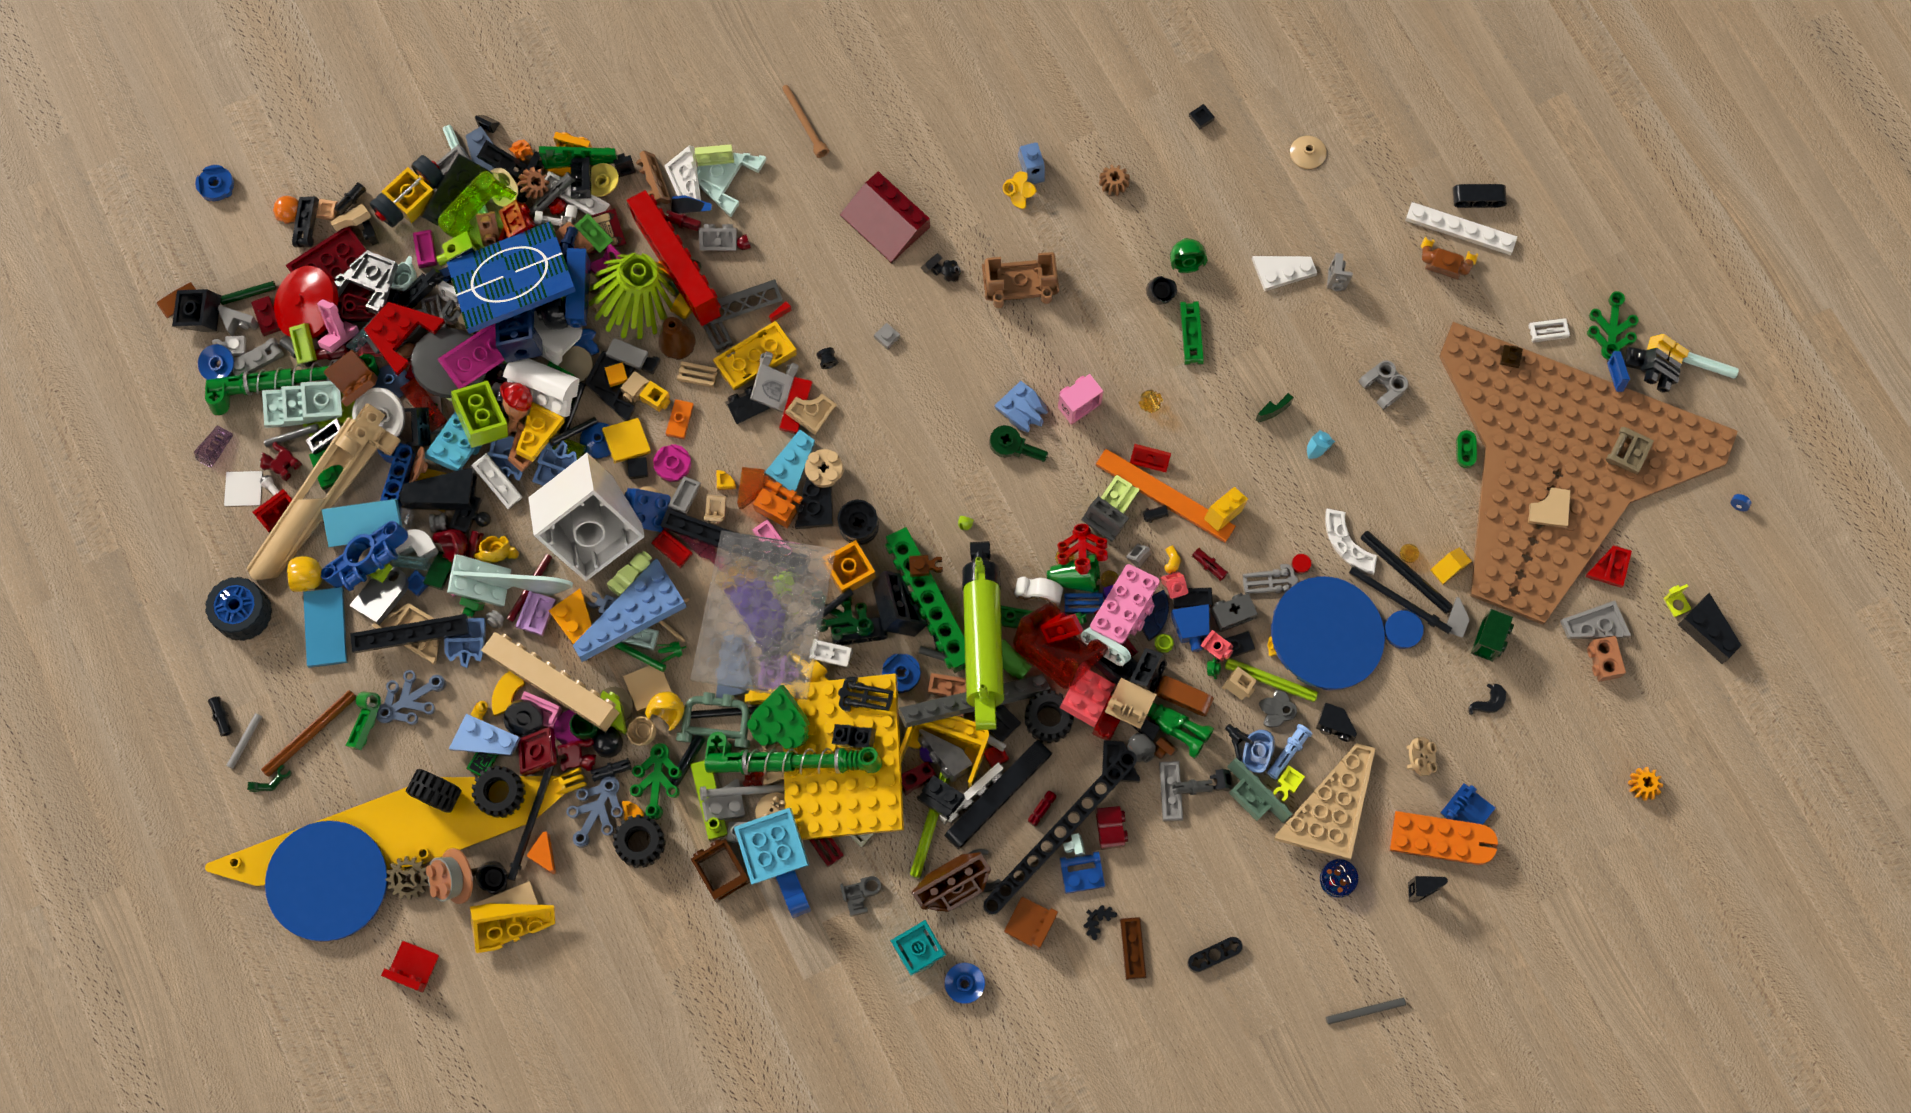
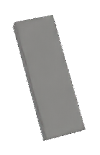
M1179 761L1159 762L1163 821H1183L1182 795H1174L1173 790L1176 789H1172L1173 782H1181Z

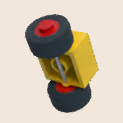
M421 155L412 163L411 167L414 172L407 167L381 191L382 193L370 202L376 217L392 228L404 217L412 224L423 212L434 193L433 189L438 186L443 177L440 167L424 155Z

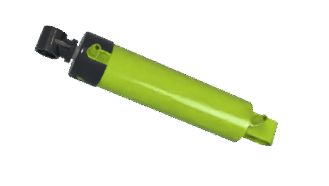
M989 541L970 542L972 562L967 563L962 569L966 701L970 706L975 707L976 731L995 730L997 728L996 707L1004 701L1000 568L994 562L989 561L991 560Z

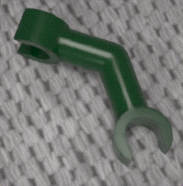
M281 765L277 770L278 774L270 783L248 782L247 790L249 792L273 791L283 779H288L292 772L289 770L286 775H282L281 772L285 766Z

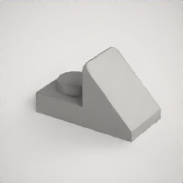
M219 305L218 310L231 336H234L238 326L246 330L249 328L256 330L258 322L254 316Z

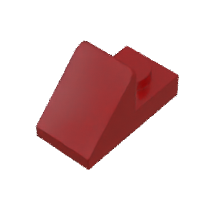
M1065 612L1060 613L1040 626L1048 643L1079 635L1083 632L1076 614L1066 616Z

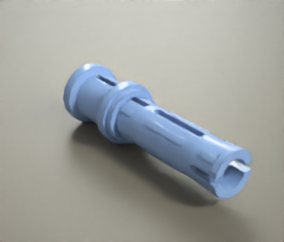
M1298 724L1295 733L1287 739L1286 747L1266 773L1277 780L1294 754L1302 750V745L1308 737L1312 736V732L1305 726Z

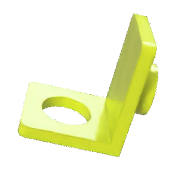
M1688 584L1681 587L1679 585L1672 587L1663 598L1674 617L1691 610L1688 601L1682 593L1689 587ZM1675 600L1682 601L1684 605L1682 610H1676L1673 607Z

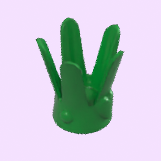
M679 641L671 642L670 644H656L657 646H669L659 649L658 653L674 652L662 659L661 663L674 657L683 656L681 649L686 648V646L680 647Z

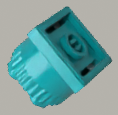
M926 920L890 940L910 976L919 971L922 972L923 970L930 969L936 961L946 956Z

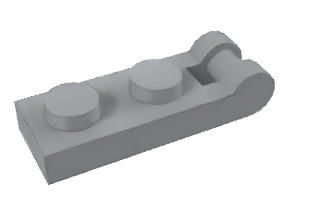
M271 338L265 344L235 358L234 375H240L242 372H249L251 374L282 358L284 353L282 349L278 348L276 338Z

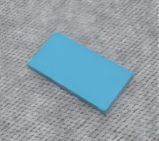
M397 499L322 509L328 547L347 545L354 537L360 534L370 535L389 521H395L402 527Z

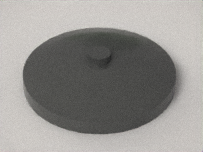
M443 328L439 329L435 335L430 332L422 337L413 350L411 360L412 372L419 385L433 395L452 398L451 391L458 388L437 359L473 335L460 329ZM487 373L476 379L468 386L484 382Z

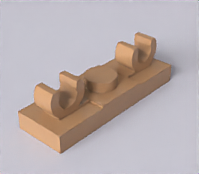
M642 151L639 153L641 159L637 160L636 164L643 165L639 172L646 174V181L652 188L648 192L649 196H654L657 205L660 202L664 204L670 203L671 198L655 154Z

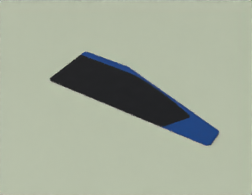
M686 195L672 197L671 211L678 214L712 210V204Z

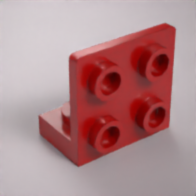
M402 941L390 969L384 968L381 976L423 993L439 959V955Z

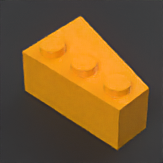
M581 588L548 610L572 644L593 624Z

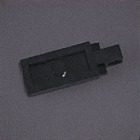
M433 268L426 274L422 273L401 294L399 298L401 306L413 309L436 286V283L442 280L444 277L442 272Z

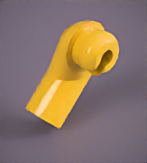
M1174 545L1165 549L1170 558L1168 564L1164 567L1168 574L1176 572L1181 563V558Z

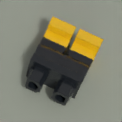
M1666 334L1650 337L1644 365L1641 367V371L1645 373L1644 381L1648 384H1656L1658 382L1657 390L1662 393L1670 391L1671 385L1679 381L1680 367L1683 358L1688 356L1689 350L1676 343Z

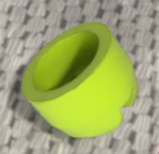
M959 516V528L965 531L971 529L974 519Z

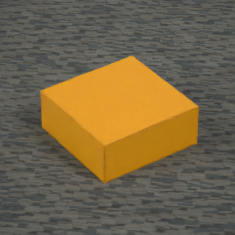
M623 362L605 367L610 387L627 381L628 378Z

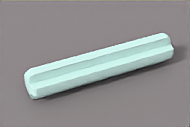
M1691 352L1688 353L1687 357L1683 358L1685 363L1733 379L1737 377L1739 369Z

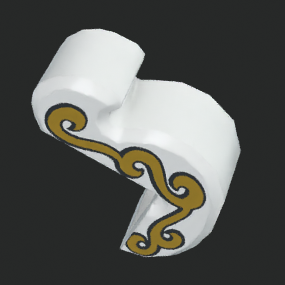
M1020 577L1017 579L1014 595L1023 600H1046L1053 607H1057L1060 605L1064 589L1059 583L1046 578L1028 579Z

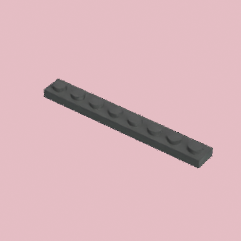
M1043 674L1003 683L1004 701L1000 705L1032 698L1037 693L1043 694V691L1050 693L1051 688ZM966 692L900 707L898 713L905 728L974 712L975 707L967 703Z

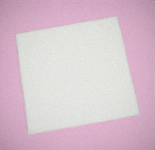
M262 471L226 472L224 506L260 505V479L262 478Z

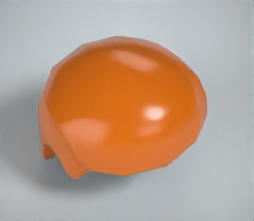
M292 196L278 198L273 207L276 220L286 224L295 222L299 200Z

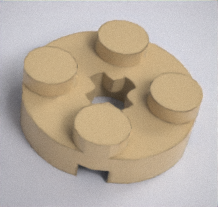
M821 449L809 454L805 463V473L808 479L817 487H831L843 475V463L836 452ZM826 464V466H829V469L822 473V470L819 468Z

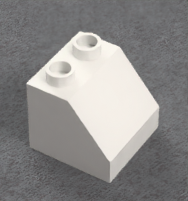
M585 453L529 497L534 536L585 582L645 537L641 521L613 476L588 453Z

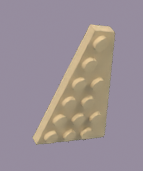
M1356 743L1275 835L1274 840L1350 861L1375 748Z

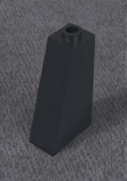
M467 468L405 483L402 486V491L399 492V502H401L405 509L473 511L477 474L473 468Z

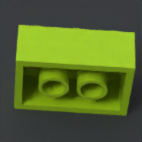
M488 381L451 391L452 405L471 448L508 437L507 422Z

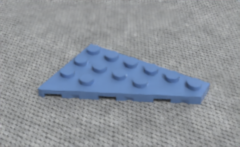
M658 559L653 560L573 644L581 662L687 607Z

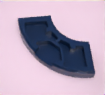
M1164 590L1152 595L1154 609L1144 620L1145 623L1142 631L1148 641L1160 633L1168 617L1169 603Z

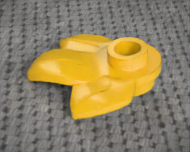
M1023 171L1015 173L1012 179L1006 180L1003 184V192L1011 198L1014 206L1021 209L1026 208V198H1030L1036 193L1034 184L1027 181L1028 173Z

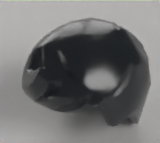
M1163 276L1155 277L1147 284V297L1152 303L1157 305L1169 303L1177 295V285L1175 281Z
M497 861L483 863L476 871V881L479 887L493 895L504 892L507 887V872L504 866Z

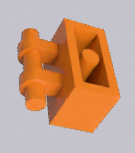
M769 480L766 487L772 489V491L769 492L762 488L753 503L754 510L788 529L797 514L796 506L792 503L794 501L800 504L803 497L797 495V492L794 490L790 491L782 487L781 483ZM780 493L781 495L787 497V499L784 500L778 497L777 495Z

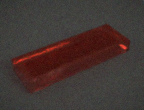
M415 378L400 387L414 408L429 407L431 432L448 422Z

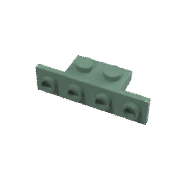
M1235 758L1227 766L1240 780L1229 794L1256 821L1268 810L1282 823L1292 815L1288 807L1281 803L1274 793L1267 789L1260 779L1247 769L1242 761Z

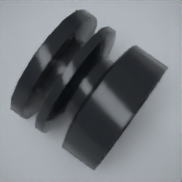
M859 499L851 500L842 506L838 513L837 521L843 538L849 543L856 540L859 546L874 540L879 530L878 517L874 507L867 501ZM859 521L862 524V527L859 528L858 526H856V522Z

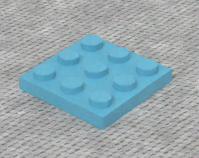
M787 808L734 827L752 885L809 866L792 808Z

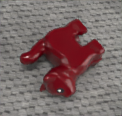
M274 442L272 446L276 451H279L278 455L273 459L270 455L261 452L260 468L264 471L272 470L280 475L284 481H287L291 477L287 469L292 467L298 470L302 463L288 449Z
M592 739L588 741L574 740L558 745V755L565 754L567 758L561 759L562 771H565L567 768L582 767L586 771L592 770L596 763V754L582 756V747H590L594 744V741Z

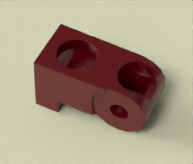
M929 761L901 774L902 791L906 796L929 782L933 775L937 776Z

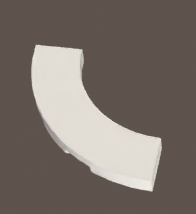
M1326 509V531L1335 551L1352 567L1364 573L1374 575L1377 555L1363 550L1351 540L1345 522L1346 512Z

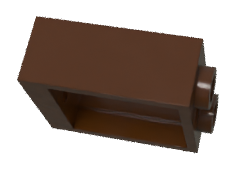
M726 839L714 841L710 844V848L705 851L704 849L697 851L693 854L694 857L691 858L692 863L716 903L751 883ZM726 849L740 876L714 890L700 863Z

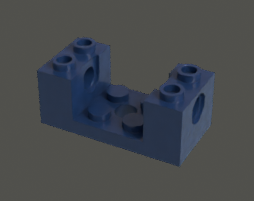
M539 306L495 324L496 347L506 363L543 355L542 339L534 327V311L540 309Z

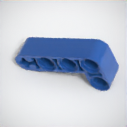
M403 443L398 444L391 456L377 449L384 461L392 463L380 501L397 499L399 511L402 508V504L399 502V492L402 491L403 484L409 483L411 469L416 457L413 449ZM405 453H410L407 458H402ZM400 470H404V473L402 475L397 476V473ZM394 488H399L396 493H391Z
M795 870L777 876V882L792 918L794 919L810 912V906Z

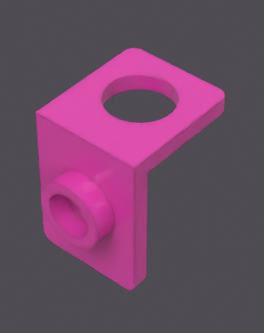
M611 244L607 246L602 258L591 263V271L594 274L608 268L609 264L606 265L604 263L612 260L610 252L614 253L616 259H621L617 257L620 253Z

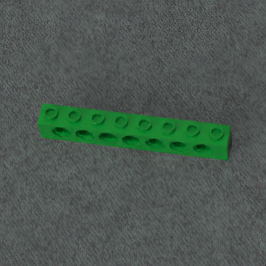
M907 527L886 536L887 543L884 544L889 555L893 554L895 558L893 563L897 571L901 570L905 584L910 587L912 591L910 596L913 602H918L920 606L919 614L923 620H927L929 624L927 629L930 635H935L937 639L935 644L939 652L945 654L946 658L944 661L947 668H952L954 674L965 669V638L931 573L930 576L910 577V571L907 570V567L910 566L909 556L921 555ZM901 549L908 550L904 555L898 553ZM918 581L925 583L923 587L915 586ZM926 597H931L934 599V601L930 604H927L924 602V599ZM934 614H940L942 615V618L940 620H934L932 616ZM948 630L951 634L944 637L941 635V632ZM952 647L960 649L957 653H951L949 650Z

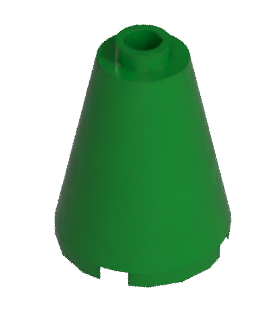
M1095 554L1088 555L1087 558L1090 560L1091 569L1085 575H1081L1075 570L1076 559L1071 560L1066 565L1057 564L1051 566L1050 570H1047V579L1059 583L1064 588L1097 593L1100 590V585H1096L1098 579H1100L1099 561Z

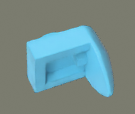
M1319 430L1310 439L1307 445L1308 459L1322 456L1334 444L1335 441L1329 434Z

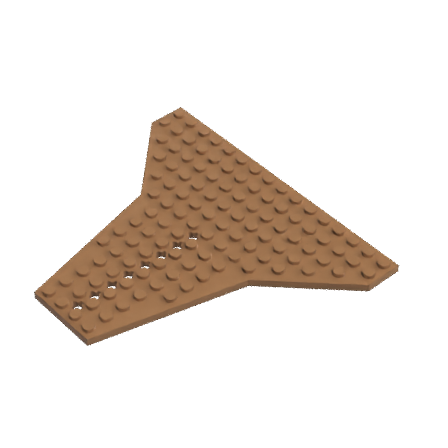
M1453 322L1439 357L1485 448L1470 596L1544 625L1630 503L1724 467L1727 464L1738 431L1628 388H1625L1623 392H1616L1612 382L1526 349L1522 351L1519 368L1500 365L1503 346L1516 345ZM1621 427L1629 428L1654 440L1637 475L1606 461L1608 454H1611L1619 437ZM1626 438L1618 457L1624 458L1632 439ZM1559 471L1562 477L1556 479L1553 472ZM1547 488L1570 490L1567 528L1544 525V527L1538 529L1536 524L1528 523L1529 505L1545 500L1549 494ZM1528 538H1535L1537 544L1530 545ZM1522 555H1529L1531 560L1527 563L1524 562ZM1522 571L1525 575V578L1522 577L1520 580L1518 579V575L1515 573ZM1509 589H1517L1519 595L1512 596V592Z

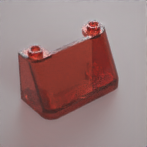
M1049 602L1021 618L1013 639V646L1020 655L1060 687L1068 689L1075 685L1105 655L1108 646L1098 639H1094L1086 645L1076 636L1048 643L1040 626L1062 613L1056 605Z

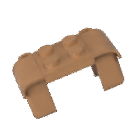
M1053 252L1038 253L1037 260L1001 263V257L986 258L984 264H982L985 299L993 301V305L996 308H1002L1004 300L1041 297V301L1044 304H1049L1052 301V295L1059 293L1056 258Z

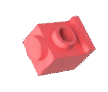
M1213 630L1201 644L1206 651L1221 662L1231 656L1232 648L1234 647ZM1217 643L1221 644L1219 649H1215Z

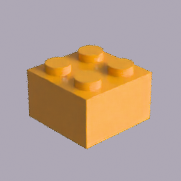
M856 540L822 558L824 567L841 594L849 588L854 591L876 578L873 567Z

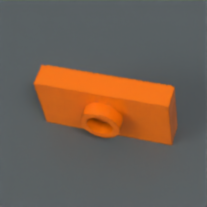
M675 399L665 433L666 436L685 439L694 407L693 403Z

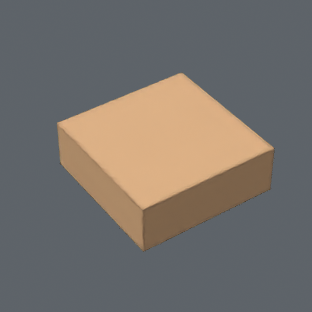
M319 199L316 218L335 219L337 214L335 206L338 202Z

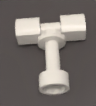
M567 205L565 216L561 215V219L543 216L542 211H535L534 223L536 226H539L541 223L551 221L552 225L559 226V228L569 221L573 224L576 221L578 207Z

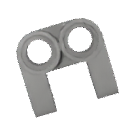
M1388 360L1380 362L1358 381L1364 389L1376 381L1385 386L1387 393L1377 401L1382 410L1402 397L1408 387L1407 378L1400 375L1396 371L1395 365ZM1381 370H1386L1389 375H1384ZM1393 384H1399L1401 389L1395 388Z

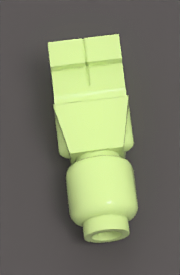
M645 551L637 553L630 561V565L628 564L617 571L613 579L607 583L609 590L619 597L634 582L639 573H642L650 565L652 557Z

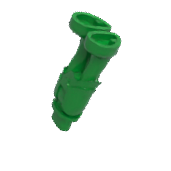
M1153 702L1147 714L1151 718L1150 721H1154V724L1158 725L1162 732L1185 743L1189 747V755L1193 759H1196L1204 743L1209 740L1214 731L1213 727L1198 725L1190 721V717L1185 716V714L1164 707L1162 704L1157 705ZM1186 728L1187 730L1194 733L1199 739L1187 734L1181 729Z

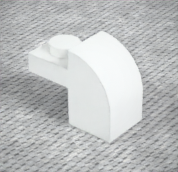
M417 529L408 530V539L395 549L398 556H406L416 551L419 558L425 559L422 562L436 556L439 552L429 535Z

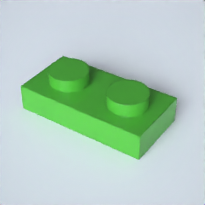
M588 213L574 225L599 253L613 242L612 238Z

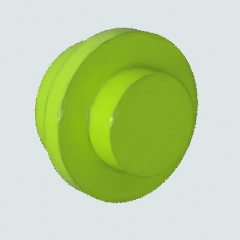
M1160 634L1156 637L1154 645L1157 651L1168 653L1173 649L1174 640L1168 634Z

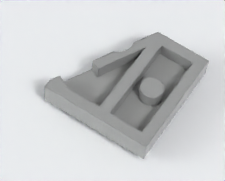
M735 779L723 788L740 787L739 780ZM741 795L709 797L702 802L705 822H708L712 817L718 820H726L745 816Z

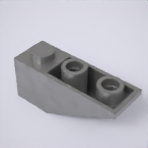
M923 729L919 730V744L923 748H927L930 752L931 760L935 764L938 763L941 767V773L946 779L949 778L953 783L972 770L973 763L960 747Z

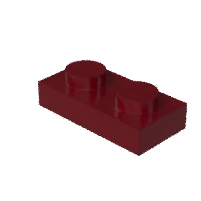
M266 296L252 301L251 304L262 335L265 337L281 331L276 321L271 298Z

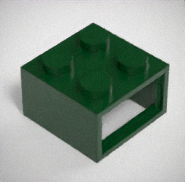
M1490 609L1482 619L1470 654L1492 662L1496 657H1500L1502 652H1505L1508 644L1505 640L1511 634L1514 624L1511 623L1513 617Z

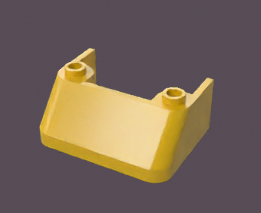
M959 716L907 728L900 746L901 763L908 746L915 749L922 747L918 742L919 730L923 729L965 750L964 753L973 763L972 772L968 780V788L974 784L989 739L988 730L976 731L975 722Z

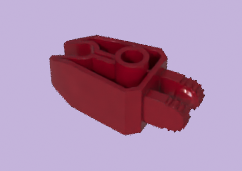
M349 293L345 294L343 298L338 297V304H342L341 309H338V314L347 322H371L376 315L368 313L369 310L366 308V304L369 299Z

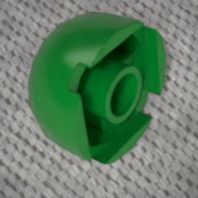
M1184 238L1178 241L1170 252L1172 269H1178L1179 273L1195 272L1199 270V266L1203 264L1204 267L1208 261L1204 246L1194 239Z

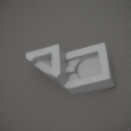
M1456 597L1446 624L1452 627L1451 634L1463 638L1470 619L1460 598Z

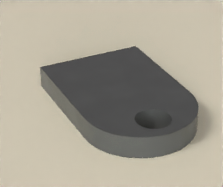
M393 567L383 583L371 578L350 606L380 625L405 595L409 585L407 576L401 569ZM399 575L395 581H391L393 576Z

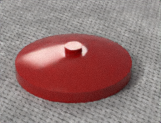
M303 266L292 271L282 281L275 296L274 312L278 327L284 334L291 337L289 328L308 323L312 339L327 329L317 303L323 299L338 306L337 286L329 273L314 266Z

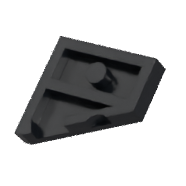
M1103 741L1102 774L1122 752L1127 751L1123 741ZM1130 756L1122 758V762L1125 765L1133 763ZM1135 768L1121 782L1140 783V777ZM1116 770L1109 772V777L1113 780L1118 779L1120 776Z

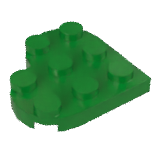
M784 685L779 686L753 712L751 719L747 722V726L754 739L762 746L779 742L785 749H791L804 745L809 739L808 725H810V722Z

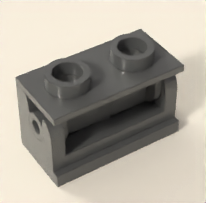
M1097 496L1081 520L1113 542L1129 517Z

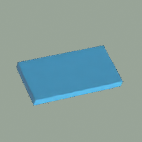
M343 588L303 592L307 667L347 663Z

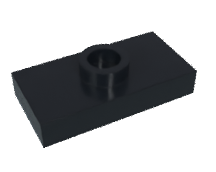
M1187 588L1188 594L1173 598L1174 609L1209 604V608L1213 607L1212 588Z
M1249 631L1225 638L1234 646L1229 658L1255 650ZM1217 643L1215 645V649H1219L1221 647L1220 643Z

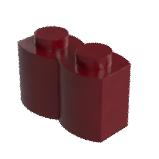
M1120 806L1096 808L1095 814L1100 850L1124 847L1125 842H1128L1127 830L1123 829L1122 823L1126 822L1124 810L1121 811Z

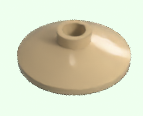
M1302 136L1292 143L1290 156L1298 167L1315 169L1324 162L1326 147L1316 137Z

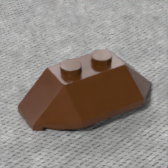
M981 852L961 854L928 873L912 891V895L923 910L930 909L949 912L984 891L991 867Z

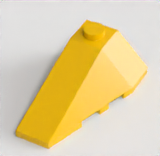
M489 903L470 906L476 953L498 950L505 943L512 940L516 942L523 935L528 933L534 934L555 924L554 905Z

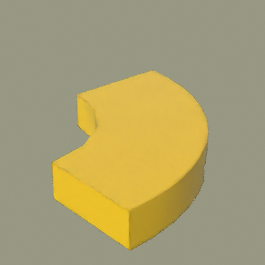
M510 671L501 677L492 695V711L495 717L505 713L507 707L513 702L516 692L525 686L524 680Z

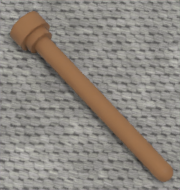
M784 85L782 89L814 144L813 152L817 158L826 156L829 153L827 145L817 137L790 87Z

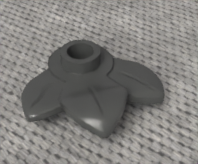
M1275 690L1273 698H1265L1259 702L1260 708L1268 714L1263 722L1267 727H1279L1284 721H1290L1297 715L1295 704L1290 702L1288 694L1284 691ZM1290 708V712L1284 713V709Z

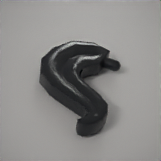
M1495 683L1494 685L1487 684V687L1491 689L1489 692L1490 700L1488 702H1473L1468 708L1469 715H1473L1474 710L1487 713H1495L1500 710L1506 701V691L1502 685Z

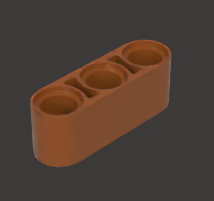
M1165 675L1161 677L1155 691L1157 697L1203 717L1207 716L1214 700L1213 696Z

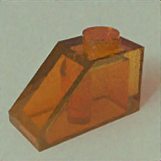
M742 467L737 501L739 509H744L752 503L762 488L765 489L769 481V476H766L765 469Z

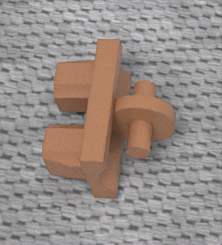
M495 211L476 214L483 246H489L498 242L500 232Z

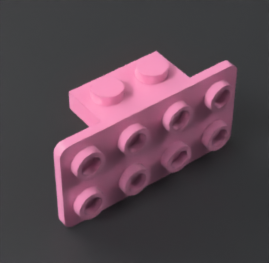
M1130 564L1126 565L1091 622V629L1119 644H1123L1129 634L1135 636L1137 631L1142 630L1146 616L1150 615L1154 609L1152 595L1160 584L1159 578Z

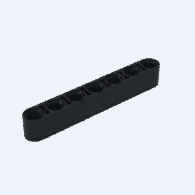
M1036 740L952 825L944 836L958 850L963 847L1053 753L1042 742Z

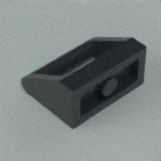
M1415 876L1408 882L1409 902L1417 903L1435 893L1448 883V879L1446 877Z

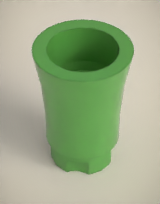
M1005 639L1002 640L1003 669L1018 680L1022 679L1032 665L1026 662L1027 660L1013 649Z

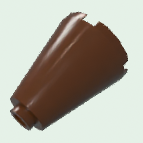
M667 318L663 322L658 340L661 352L666 357L676 360L688 357L693 352L696 343L693 331L678 318Z

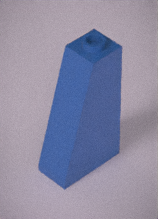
M567 248V267L576 292L566 295L565 319L569 326L580 328L581 326H587L591 262L586 249Z

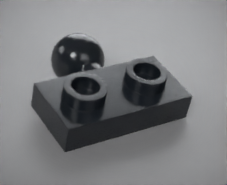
M475 496L473 511L455 510L449 528L462 531L468 535L473 521H476L477 525L481 527L488 526L491 522L490 515L487 512L477 513L482 499Z

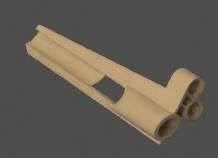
M347 418L247 566L250 577L254 580L278 577L323 520L322 509L332 508L377 449L391 456L401 440L378 425L365 445L362 446L344 435L354 419ZM334 465H341L343 467L342 473L325 498L303 499L321 472Z

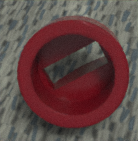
M746 234L737 239V246L741 250L751 248Z

